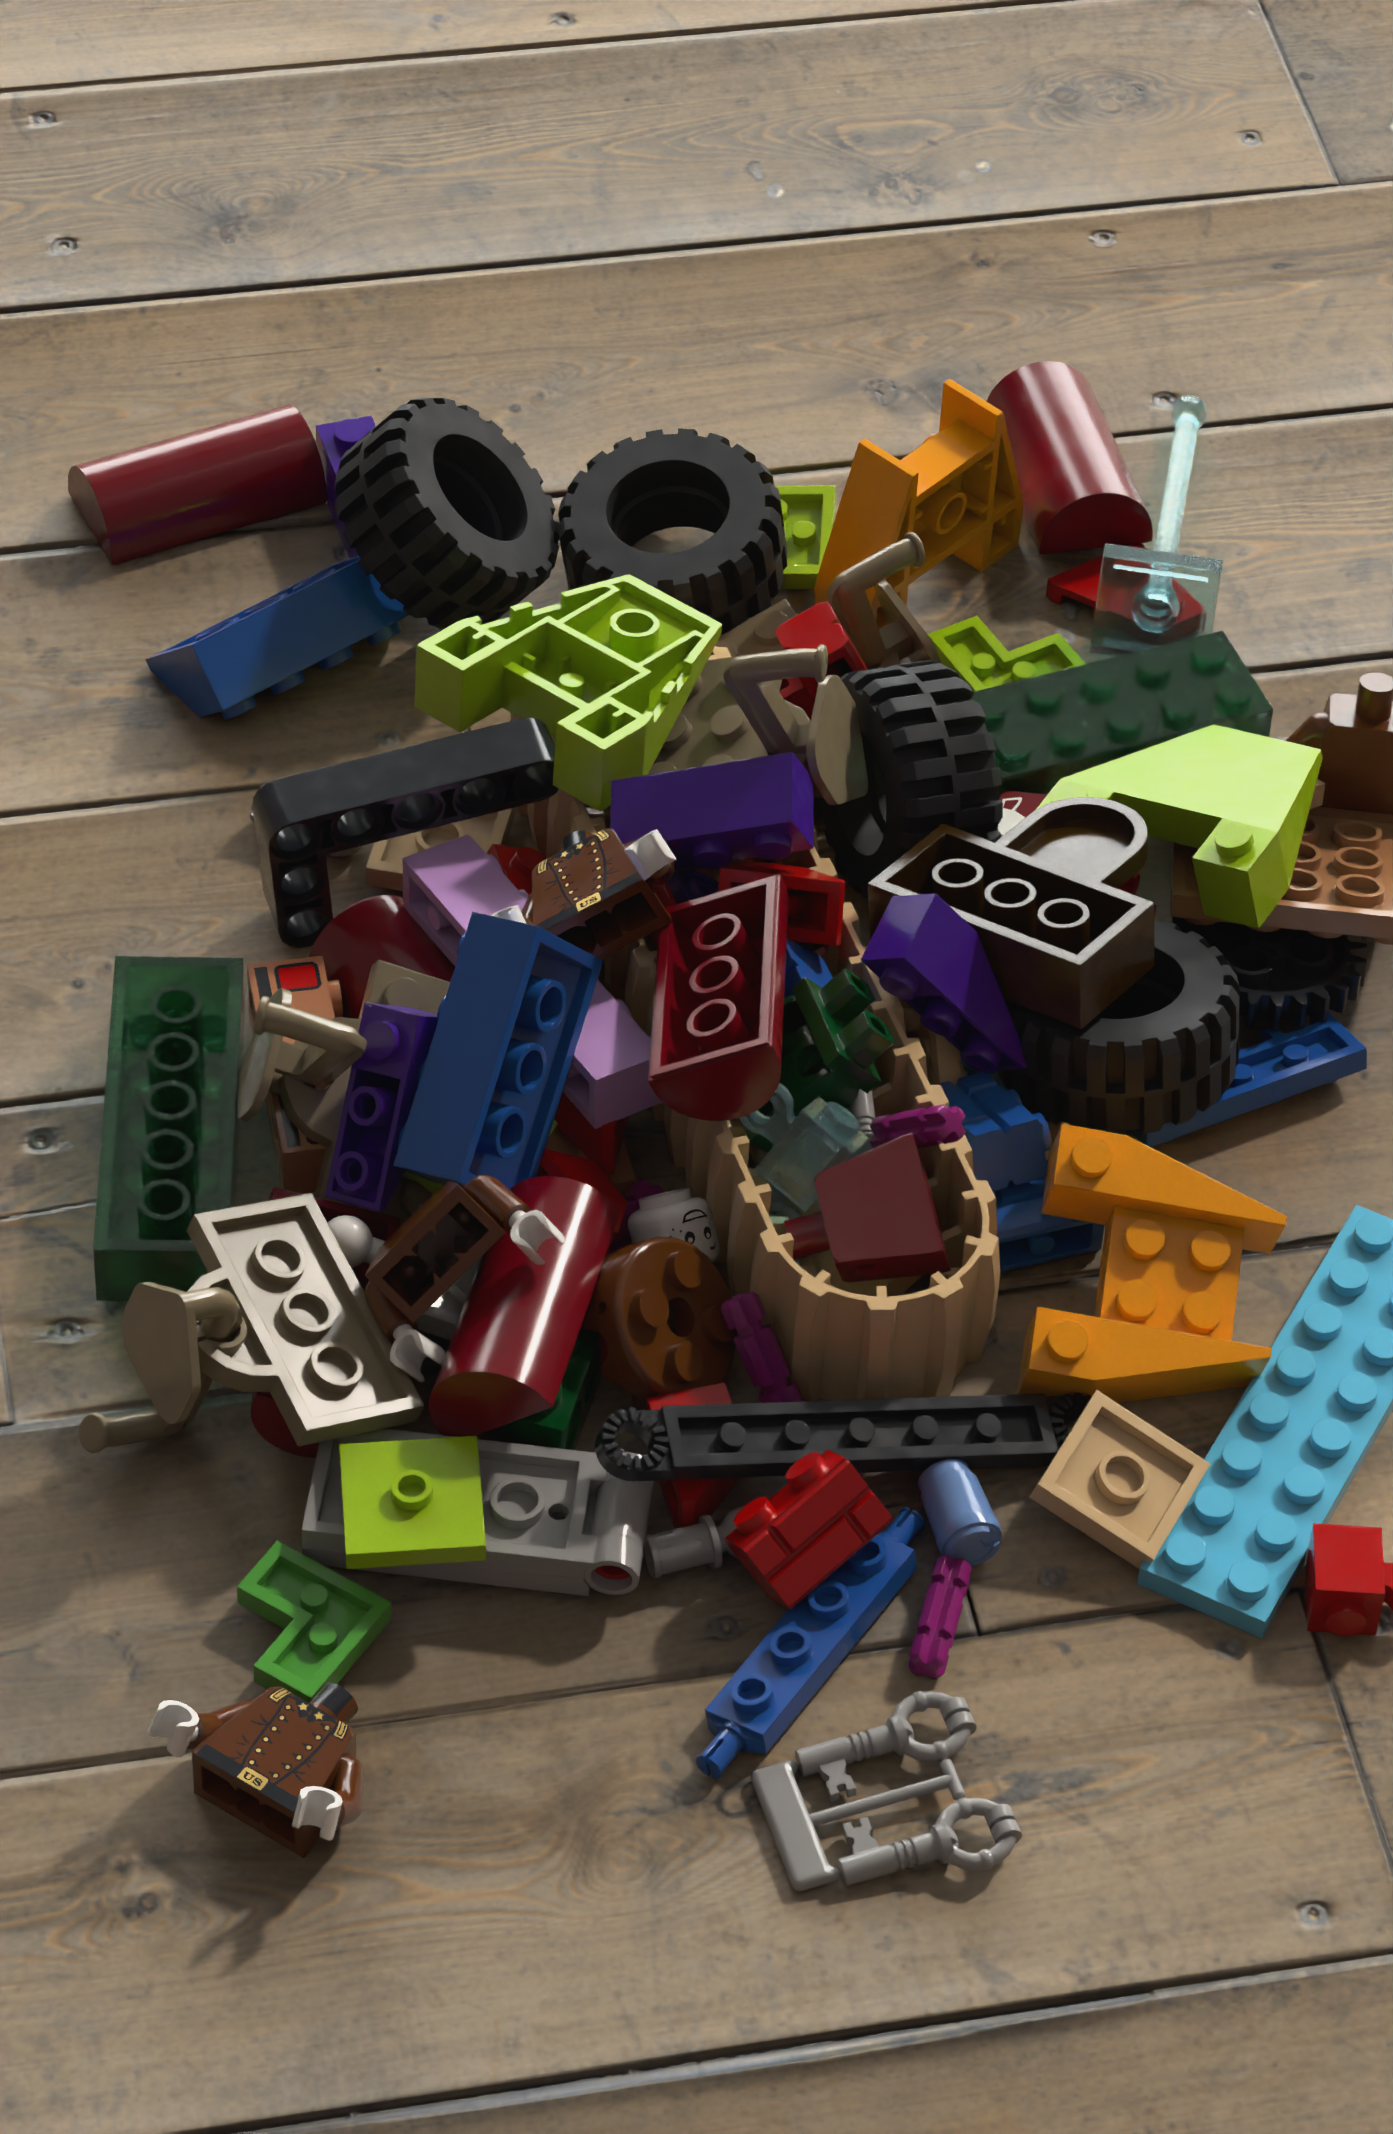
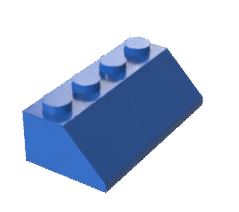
M356 556L338 562L145 660L150 670L198 717L221 712L224 720H228L257 706L253 695L270 687L273 695H276L304 682L306 679L302 670L318 662L321 670H325L351 658L354 654L350 645L366 638L369 646L396 635L402 631L397 621L409 616V614L403 611L404 605L397 599L390 600L379 590L381 584L372 574L367 576L358 563L361 558Z
M472 911L467 930L458 944L457 962L447 994L442 999L438 1008V1023L427 1058L423 1061L418 1072V1087L409 1116L398 1136V1151L393 1165L428 1181L441 1185L450 1181L457 1183L460 1187L478 1175L495 1177L509 1189L523 1180L536 1177L603 960L538 926Z

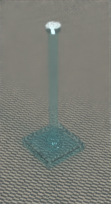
M1183 396L1177 399L1173 405L1172 419L1176 426L1154 550L1105 543L1091 640V653L1207 669L1223 560L1177 553L1198 428L1205 422L1207 412L1205 403L1198 397Z

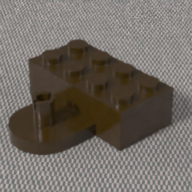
M1077 797L1051 802L1036 809L995 843L949 825L941 824L868 883L870 940L893 896L936 893L977 931L1004 1000L1082 1029L1154 967V902L1119 890L1123 884L1141 870L1147 860L1148 837L1146 823L1136 811L1121 803L1102 798Z

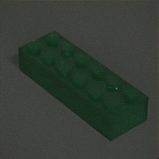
M1223 630L975 691L972 697L974 702L981 704L986 715L984 722L988 733H992L996 751L993 753L996 768L1000 767L1002 785H999V799L1001 794L1007 791L1048 795L1061 778L1213 724L1269 737L1273 716L1271 704Z
M115 956L93 1244L97 1301H129L135 1286L145 1282H152L187 1292L202 1275L208 1273L187 1229L194 1214L235 1207L239 1137L238 1075L243 1061L245 1023L243 958Z

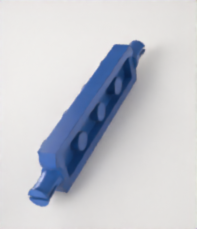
M909 1507L902 1508L899 1515L885 1532L878 1533L791 1610H787L705 1709L708 1729L716 1737L702 1754L696 1758L698 1768L705 1775L709 1776L711 1773L713 1779H719L723 1771L739 1752L746 1751L766 1754L917 1569L915 1549L907 1546L925 1527V1521L921 1514L914 1509L910 1514Z

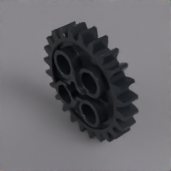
M1173 917L1172 923L1177 924L1183 933L1187 934L1190 931H1194L1207 940L1210 947L1215 946L1228 960L1239 982V1015L1245 1016L1246 1027L1252 1028L1258 1019H1267L1271 1028L1278 1030L1281 1019H1289L1298 1028H1304L1307 1015L1322 1023L1326 1022L1328 1009L1339 1013L1345 1012L1347 1000L1356 1001L1358 999L1359 987L1364 986L1367 966V944L1360 943V936L1342 935L1338 938H1321L1304 930L1280 928L1273 932H1261L1237 923L1217 922L1212 925L1203 926L1189 923L1179 917Z

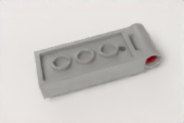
M379 1429L319 1442L301 1529L302 1554L324 1566L346 1568L339 1444L454 1436ZM478 1439L486 1561L354 1569L589 1596L590 1587L610 1595L629 1593L637 1588L640 1579L654 1481H625L618 1479L602 1467L595 1452ZM623 1452L622 1454L626 1456L629 1453L632 1459H634L635 1455L639 1456L640 1459L642 1458L641 1455L631 1452Z

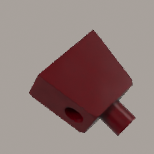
M913 1133L902 1135L818 1173L813 1179L821 1211L784 1221L786 1233H791L794 1239V1260L831 1250L835 1266L844 1282L851 1283L935 1274L938 1271L940 1273L951 1271L922 1156Z

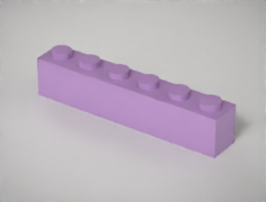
M469 834L402 858L403 906L454 966L457 962L458 944L467 930L472 911L492 915L515 905H518L522 911L529 896L524 890H518L504 875L498 860L492 854L487 855ZM599 979L596 982L563 1089V1093L594 1129L662 1103L648 1083L651 1037H648L632 1019L626 1004L620 999L615 1000L599 982Z

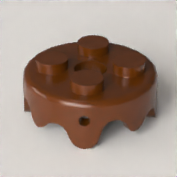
M657 1236L635 1242L605 1256L601 1268V1276L593 1290L581 1328L596 1331L605 1340L607 1355L606 1360L601 1365V1373L611 1383L622 1386L633 1394L631 1400L632 1408L646 1410V1397L722 1383L730 1370L736 1350L734 1337L737 1335L736 1328L729 1330L721 1312L722 1303L731 1297L729 1289L716 1266L706 1254L693 1244L675 1237ZM669 1308L676 1319L675 1334L670 1330L666 1322L669 1316Z

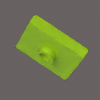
M477 1436L339 1444L346 1569L486 1561V1539Z

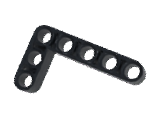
M535 718L517 719L278 778L258 789L253 797L252 808L262 886L282 942L296 948L312 946L322 930L333 920L326 860L327 854L539 802L556 794L559 788L553 786L555 744L546 724Z

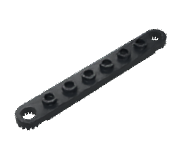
M1075 1392L1073 1396H1070V1394L1045 1396L1044 1393L682 1405L662 1406L660 1410H636V1408L629 1407L628 1411L619 1409L615 1414L612 1413L608 1416L596 1437L595 1453L599 1463L609 1474L625 1481L785 1476L790 1467L805 1455L812 1452H818L821 1455L826 1450L845 1457L851 1462L858 1473L926 1470L934 1463L946 1459L963 1460L970 1469L1049 1466L1068 1435L1065 1433L1067 1430L1066 1426H1062L1064 1423L1063 1418H1078L1092 1396L1082 1397L1081 1393ZM631 1433L638 1436L646 1444L648 1455H643L641 1459L636 1455L632 1459L629 1453L626 1456L622 1455L624 1450L622 1448L618 1450L617 1447L619 1445L617 1442H614L616 1435Z

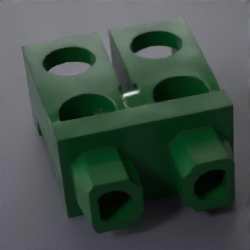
M843 969L823 987L804 977L791 988L794 995L784 999L779 1086L772 1098L764 1106L749 1115L739 1118L750 1143L790 1168L809 1152L804 1138L827 1116L841 1112L849 1107L857 1098L860 1089L865 1093H869L881 1082L873 1062L895 1044L888 1027L882 1020L868 1010L863 1011L875 1001L868 984L847 969Z

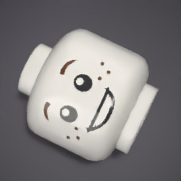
M689 1188L672 1190L639 1199L640 1210L632 1213L628 1219V1230L632 1244L657 1236L675 1237L693 1244L706 1254L712 1263L718 1259L720 1246L710 1206L706 1200L699 1197H691Z

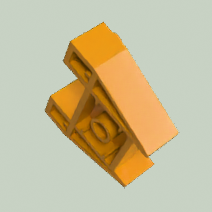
M948 379L943 383L939 433L930 435L920 447L906 457L899 460L865 438L858 443L814 586L815 604L828 601L827 590L834 581V578L840 573L888 545L904 539L905 534L908 532L916 533L922 541L925 550L924 565L921 567L908 566L885 579L906 606L908 585L951 554L982 572L1019 545L1023 497L1004 413L953 380ZM872 586L865 591L878 629H881L888 625L889 622L883 613L875 587Z
M1061 1124L1049 1153L1041 1214L1106 1225L1094 1316L1043 1307L1036 1308L1025 1333L1017 1394L1044 1393L1045 1396H1063L1066 1394L1073 1396L1077 1392L1081 1393L1082 1397H1086L1087 1395L1092 1396L1098 1390L1116 1403L1248 1386L1254 1376L1262 1374L1271 1358L1272 1348L1232 1341L1242 1249L1271 1254L1286 1226L1287 1216L1127 1135Z

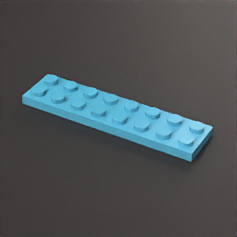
M1359 1205L1354 1207L1271 1346V1358L1262 1374L1252 1378L1204 1460L1209 1462L1210 1466L1152 1563L1143 1561L1139 1568L1138 1585L1261 1639L1305 1565L1313 1523L1328 1524L1393 1410V1219Z

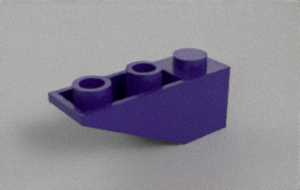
M936 893L893 896L860 961L880 978L879 983L885 991L903 999L921 1015L920 1021L927 1029L944 1036L961 1052L960 1057L962 1061L969 1067L987 1074H992L998 1070H1025L1027 1065L1022 1054L1021 1040L977 931Z
M364 1003L358 1033L367 1040L364 1055L351 1066L325 1197L376 1211H385L405 1170L393 1165L398 1151V1136L409 1116L418 1087V1072L423 1061L427 1058L438 1023L437 1014L410 1007Z

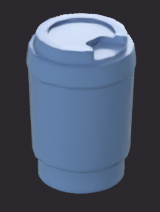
M946 1459L929 1466L919 1477L918 1487L921 1492L920 1499L935 1536L941 1555L948 1554L955 1559L964 1558L971 1567L986 1562L999 1550L1002 1532L998 1519L995 1517L976 1475L971 1472L968 1464L960 1459Z

